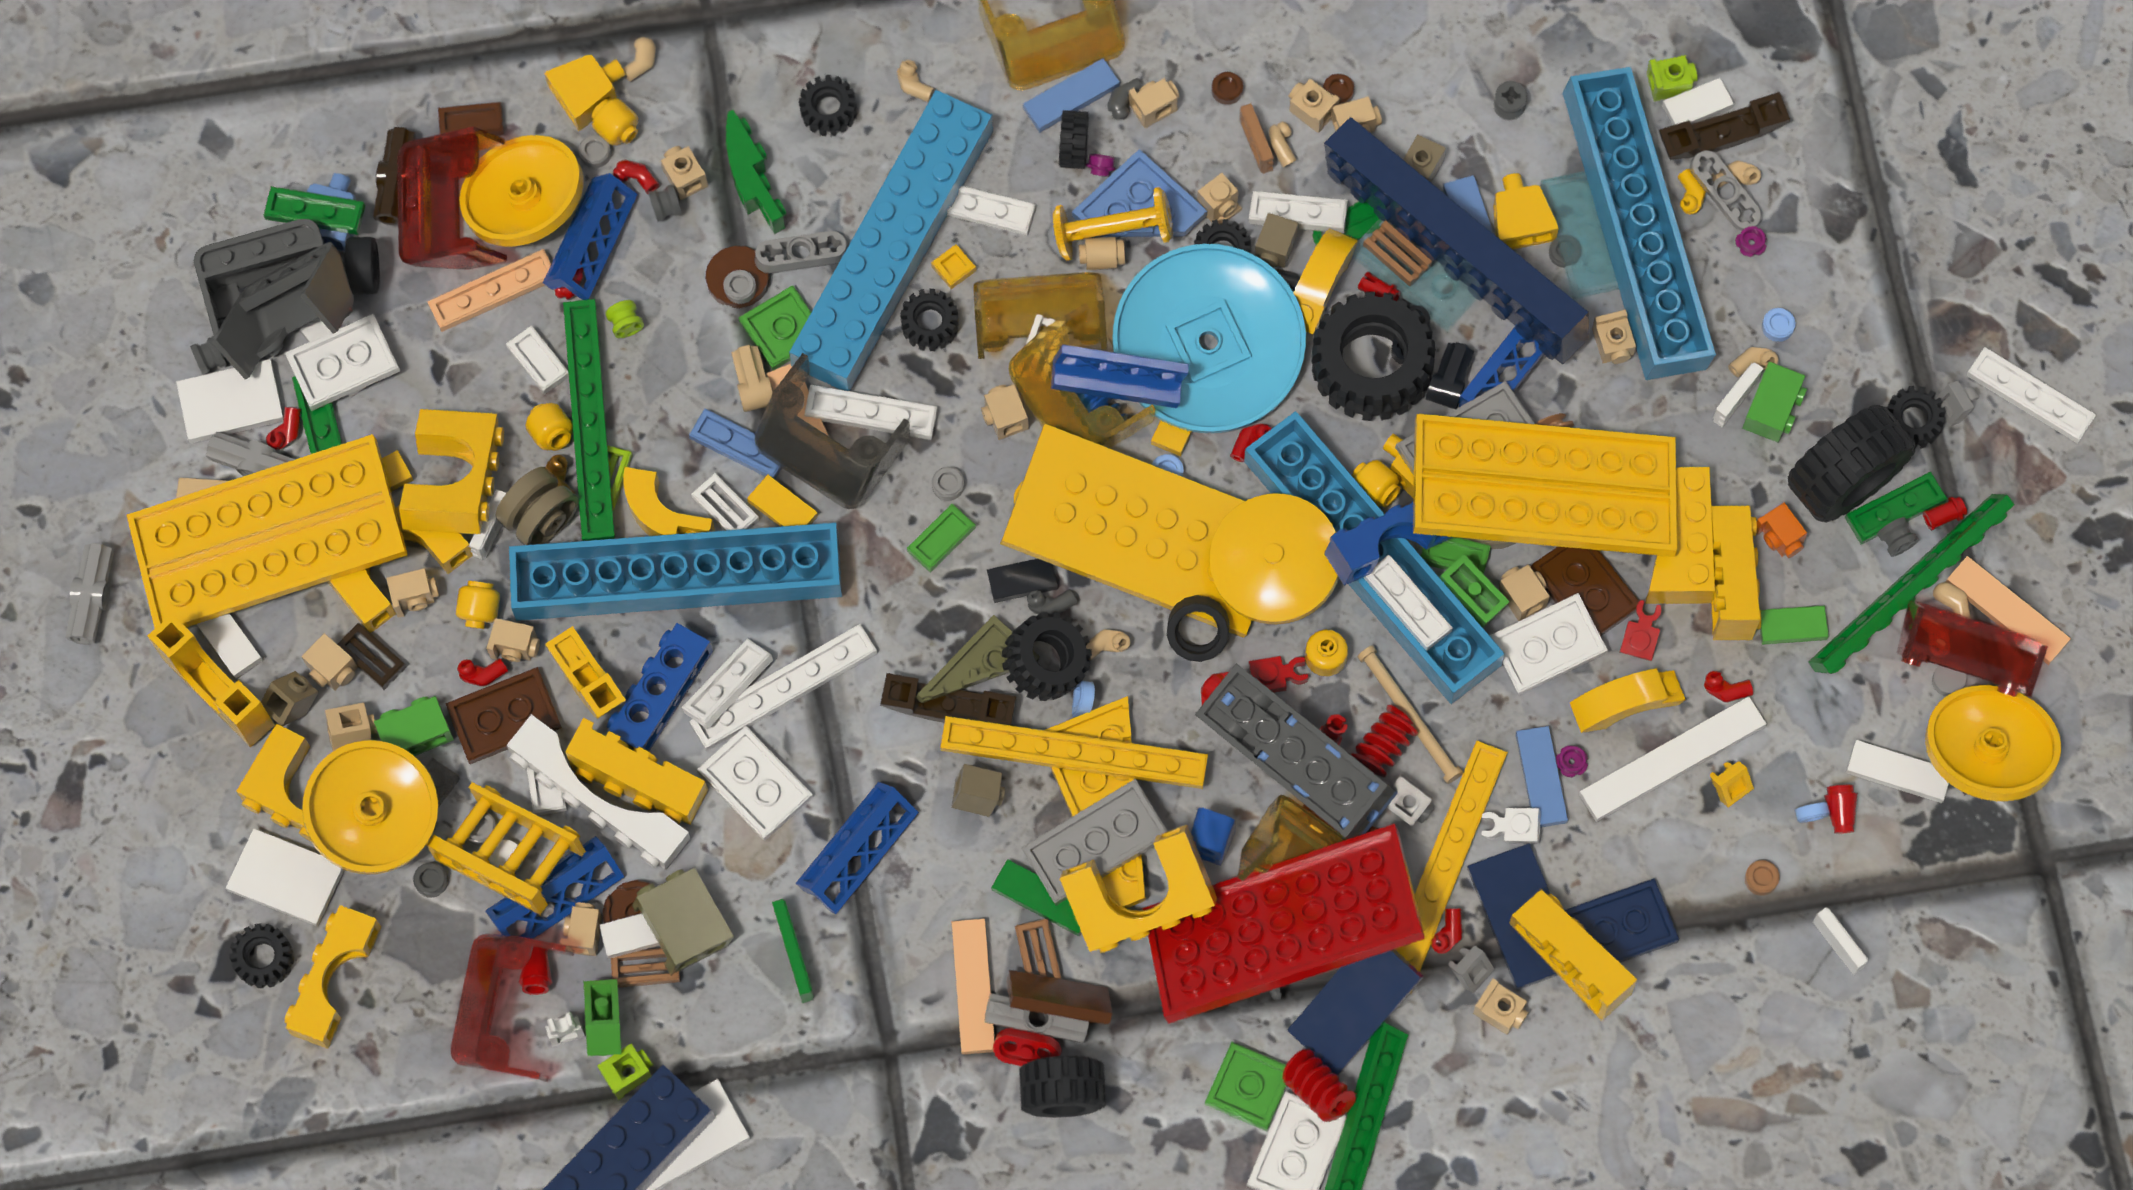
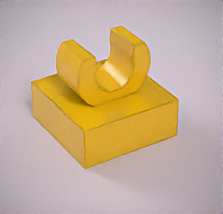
M1740 761L1734 765L1725 762L1723 764L1725 771L1719 776L1714 772L1710 773L1720 801L1728 808L1754 789L1747 767Z

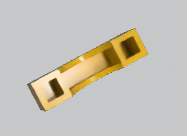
M339 905L336 913H331L325 927L326 937L322 944H317L313 952L312 962L314 964L309 974H304L298 987L299 998L295 1005H290L284 1022L287 1024L285 1028L292 1036L326 1049L329 1048L341 1021V1017L330 1005L328 999L330 978L343 963L355 958L369 957L381 930V925L376 918Z

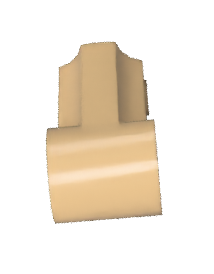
M746 345L731 352L739 381L737 387L744 413L775 405L769 377L765 375L758 346Z

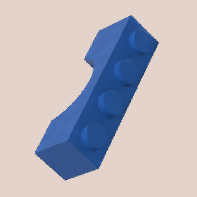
M1412 501L1411 504L1404 507L1401 505L1392 507L1385 515L1377 519L1369 517L1354 529L1349 531L1341 529L1330 537V543L1324 555L1345 586L1372 574L1380 558L1378 545L1385 540L1392 538L1409 539L1418 543L1423 548L1429 549L1453 537L1413 534Z

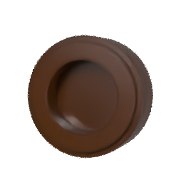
M1232 72L1218 74L1212 81V96L1218 103L1223 105H1232L1238 102L1243 94L1241 78Z
M1333 74L1324 81L1323 89L1332 96L1336 95L1339 97V105L1350 102L1353 99L1354 84L1348 76Z

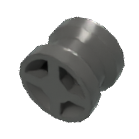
M1514 81L1502 83L1497 88L1495 94L1494 110L1496 114L1505 120L1519 118L1524 113L1527 93L1525 88L1520 83Z
M673 184L666 186L665 190L660 192L656 190L648 192L657 222L664 220L667 215L678 216L682 214Z
M214 336L208 338L204 344H193L190 346L203 375L208 374L213 367L218 366L222 368L227 365L223 354L212 343Z
M1905 517L1892 521L1877 533L1880 540L1885 541L1888 545L1887 551L1891 557L1904 553L1919 541L1916 534L1909 531V523Z

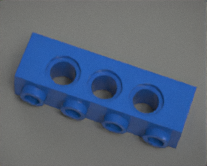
M678 623L675 624L672 631L668 629L663 634L659 642V647L661 648L654 658L652 656L649 657L641 671L643 676L637 685L632 684L624 697L626 699L624 706L620 712L615 711L607 723L608 731L620 736V739L628 744V748L634 750L635 747H641L647 751L651 750L713 652L709 640ZM679 657L683 659L679 667L670 668L667 666V662L671 658ZM662 684L666 686L665 691L660 695L649 693L654 685ZM640 711L648 713L645 721L639 723L632 721L635 713Z

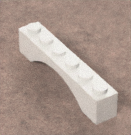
M532 714L507 744L509 753L512 754L509 759L523 770L528 766L537 773L535 778L546 788L551 790L555 786L564 793L561 798L575 809L579 806L583 807L590 813L587 817L594 824L602 829L607 825L616 832L614 838L628 849L632 845L642 852L640 857L653 868L660 865L666 870L690 840L689 832L662 812L643 813L630 811L609 804L594 795L578 780L568 766L558 734Z

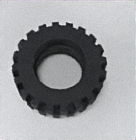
M1375 291L1365 292V297L1358 298L1354 294L1347 297L1345 305L1341 302L1333 305L1330 315L1324 314L1319 321V329L1315 330L1311 359L1314 381L1318 382V390L1322 397L1328 395L1329 404L1335 409L1342 406L1344 408V415L1353 418L1355 413L1363 415L1362 420L1372 421V416H1380L1381 421L1391 419L1392 412L1396 411L1398 415H1402L1408 411L1409 403L1416 405L1422 399V392L1427 391L1431 382L1436 348L1435 341L1432 340L1433 331L1430 324H1423L1424 315L1418 309L1412 312L1410 310L1411 303L1403 298L1400 302L1393 300V294L1385 292L1383 297H1375ZM1378 335L1392 342L1395 338L1398 341V347L1404 355V360L1401 367L1392 374L1380 378H1369L1355 373L1346 365L1343 360V350L1351 341L1359 337Z
M1872 405L1868 409L1865 408L1856 415H1852L1817 441L1795 463V467L1790 470L1788 486L1816 520L1825 523L1831 520L1834 521L1841 515H1845L1853 508L1861 505L1866 499L1873 496L1881 487L1891 481L1903 469V466L1910 461L1911 456L1914 455L1915 441L1887 407Z

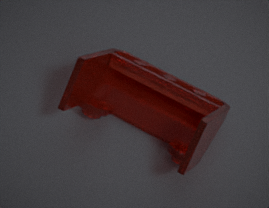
M473 126L406 142L400 148L397 155L399 257L404 263L414 267L468 270L507 261V255L481 246L476 240L469 237L460 238L459 180L468 178L476 172L479 165L480 150L505 145L504 138Z
M1909 600L1897 653L1902 657V662L1920 667L1922 662H1930L1991 681L1999 685L1997 691L2016 697L2017 693L2021 692L2023 695L2031 697L2048 646L2033 637L1918 601Z
M490 933L478 936L471 947L451 1042L450 1053L453 1060L457 1064L468 1068L548 1082L549 1076L543 1073L508 1067L510 1060L509 1045L502 1038L490 1035L503 969L519 970L525 967L531 958L532 949L573 957L575 950L567 945L519 936Z

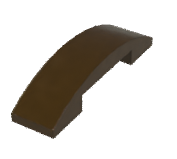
M1780 92L1749 101L1748 107L1694 124H1691L1688 120L1659 129V134L1669 160L1694 157L1701 151L1718 152L1751 141L1789 123L1790 117Z
M886 673L880 706L907 715L945 723V717L948 716L1011 726L1016 696L989 691L979 694L959 690L921 703L916 696L927 684L919 683L918 678Z

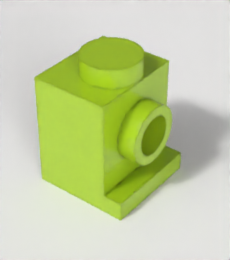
M1686 55L1656 61V59L1649 60L1646 75L1654 101L1668 99L1691 90L1693 82L1697 81L1696 67L1694 63L1687 62Z
M632 1044L623 1048L621 1054L613 1055L597 1065L600 1073L618 1100L652 1076L649 1068L653 1066L652 1062L643 1049L637 1052ZM632 1067L635 1069V1073L629 1077L623 1076V1071L626 1068Z

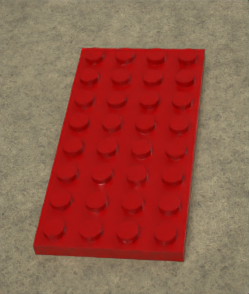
M1395 824L1213 884L1217 900L1215 906L1211 907L1212 911L1198 918H1193V915L1183 917L1178 925L1165 930L1159 926L1149 930L1150 934L1148 935L1163 1014L1168 1024L1425 939L1399 830ZM1159 903L1145 907L1143 910L1153 908Z

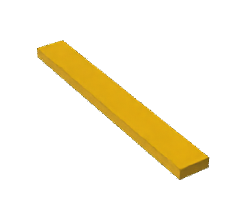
M948 716L945 717L940 746L941 751L1198 789H1203L1208 754Z
M1477 740L1414 894L1425 939L1395 949L1419 972L1507 756L1506 751Z

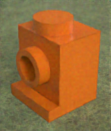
M1785 502L1757 520L1756 534L1758 535L1763 532V538L1768 547L1773 551L1777 550L1781 557L1786 555L1788 558H1791L1804 548L1803 543L1807 532Z

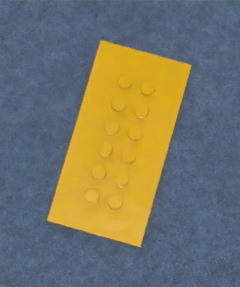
M1417 414L1414 435L1413 534L1675 557L1677 552L1675 437Z
M1044 424L1001 539V545L1170 610L1187 597L1195 595L1210 597L1219 602L1227 612L1230 622L1229 632L1243 638L1247 635L1252 621L1237 613L1224 601L1213 581L1209 561L1211 543L1218 526L1227 514L1239 504L1245 502L1244 500ZM1192 612L1185 615L1217 627L1214 618L1204 612Z
M373 434L126 515L154 628L162 623L171 613L185 627H189L408 555L377 439Z

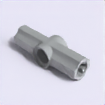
M216 432L211 436L206 453L208 460L236 469L242 476L295 460L276 453L272 447L262 442L250 440L248 443L220 432Z
M97 543L85 544L78 578L75 577L70 588V605L72 607L65 636L69 641L83 645L95 644L101 612L107 608L110 597L108 579L114 550L110 547Z
M990 993L984 1023L1084 1043L1089 1021L1044 1014V1026L1035 1027L1028 1019L1030 1011L1011 1008L1009 997Z

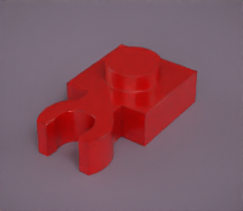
M1640 600L1636 607V614L1639 618L1638 623L1628 621L1619 653L1652 661L1660 629L1651 626L1652 622L1657 620L1661 614V605H1657L1655 613L1648 616L1643 613L1644 601Z
M1281 656L1248 662L1250 674L1273 693L1286 691V681H1291L1297 685L1308 682V674L1298 675L1294 672L1296 667L1305 666L1304 657L1293 658L1285 665L1282 664Z

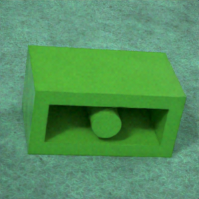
M1768 362L1742 429L1779 443L1782 433L1789 434L1796 416L1790 414L1794 404L1801 406L1807 388L1802 387L1806 375Z
M1465 554L1439 577L1482 628L1491 622L1510 602Z
M436 696L418 698L411 703V706L400 711L398 709L386 711L380 716V719L374 721L381 741L397 745L414 756L454 740Z
M617 979L583 981L587 1056L621 1054Z

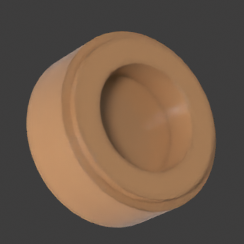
M1765 860L1756 861L1748 867L1745 873V884L1756 895H1768L1778 885L1779 872L1771 862Z

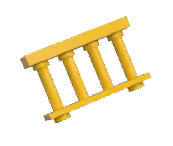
M472 782L468 788L477 803L452 838L443 840L433 835L426 846L436 861L541 915L548 905L541 894L542 884L567 849L580 856H583L586 852L579 840L580 835L566 825L561 828L502 798L501 794L491 786L485 785L483 788ZM488 809L502 815L501 820L477 852L473 851L470 854L464 851L462 845ZM515 822L529 829L504 865H499L497 868L489 864L488 859ZM541 836L555 842V845L530 879L522 881L516 878L514 873Z

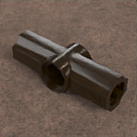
M403 127L388 129L383 161H379L376 171V186L378 190L373 217L375 221H379L384 225H395L402 222L406 193L411 190L413 182L412 157L416 135L415 132Z

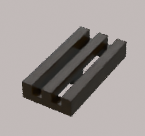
M357 623L337 644L353 658L357 667L383 690L388 687V683L391 680L394 681L398 677L397 674L400 671L403 672L406 668L403 661L360 623ZM359 633L394 666L391 669L387 667L355 638ZM349 643L352 644L385 675L381 678L346 646Z

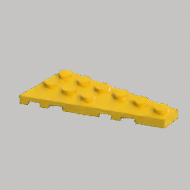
M1128 696L1044 731L1132 743ZM1050 767L1072 817L1134 780ZM1141 855L1102 878L1108 894L1118 905L1127 909L1145 901Z

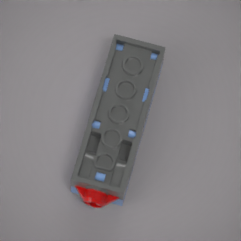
M1237 663L1229 672L1212 674L1202 685V706L1195 716L1345 838L1350 839L1365 834L1398 794Z

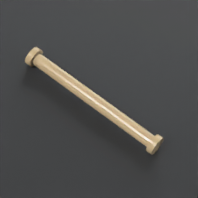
M1373 645L1367 647L1359 653L1358 659L1361 663L1365 662L1396 707L1413 722V727L1418 732V738L1445 774L1443 779L1447 784L1452 783L1463 774V771L1460 767L1454 766L1376 656V648Z

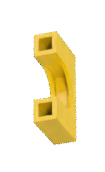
M420 409L415 430L418 454L457 457L467 461L473 468L462 480L449 485L436 486L404 483L399 507L402 529L481 534L483 521L488 522L490 506L487 498L488 496H493L494 477H492V472L498 471L499 452H497V447L503 446L504 428L499 427L497 414Z
M400 505L395 508L403 539L414 541L424 546L447 574L473 556L469 543L460 533L403 530L399 511ZM370 568L327 581L370 633L396 615L391 603L371 580Z
M172 613L147 635L161 658L250 748L275 726L262 703L239 680L234 683L206 654L195 636Z
M276 723L236 792L243 801L241 805L256 814H259L262 810L272 815L270 820L283 828H288L291 825L300 830L299 835L311 841L304 825L303 810L291 802L289 792L292 778L309 751L310 745L301 735Z
M1187 824L1155 837L1153 844L1167 876L1168 893L1153 908L1134 911L1118 905L1108 894L1094 859L1063 870L1060 881L1089 952L1099 949L1100 953L1107 952L1116 948L1121 940L1130 937L1131 941H1136L1150 934L1149 930L1161 926L1163 930L1169 929L1181 923L1180 919L1193 915V918H1198L1212 911L1211 907L1215 906L1217 896Z

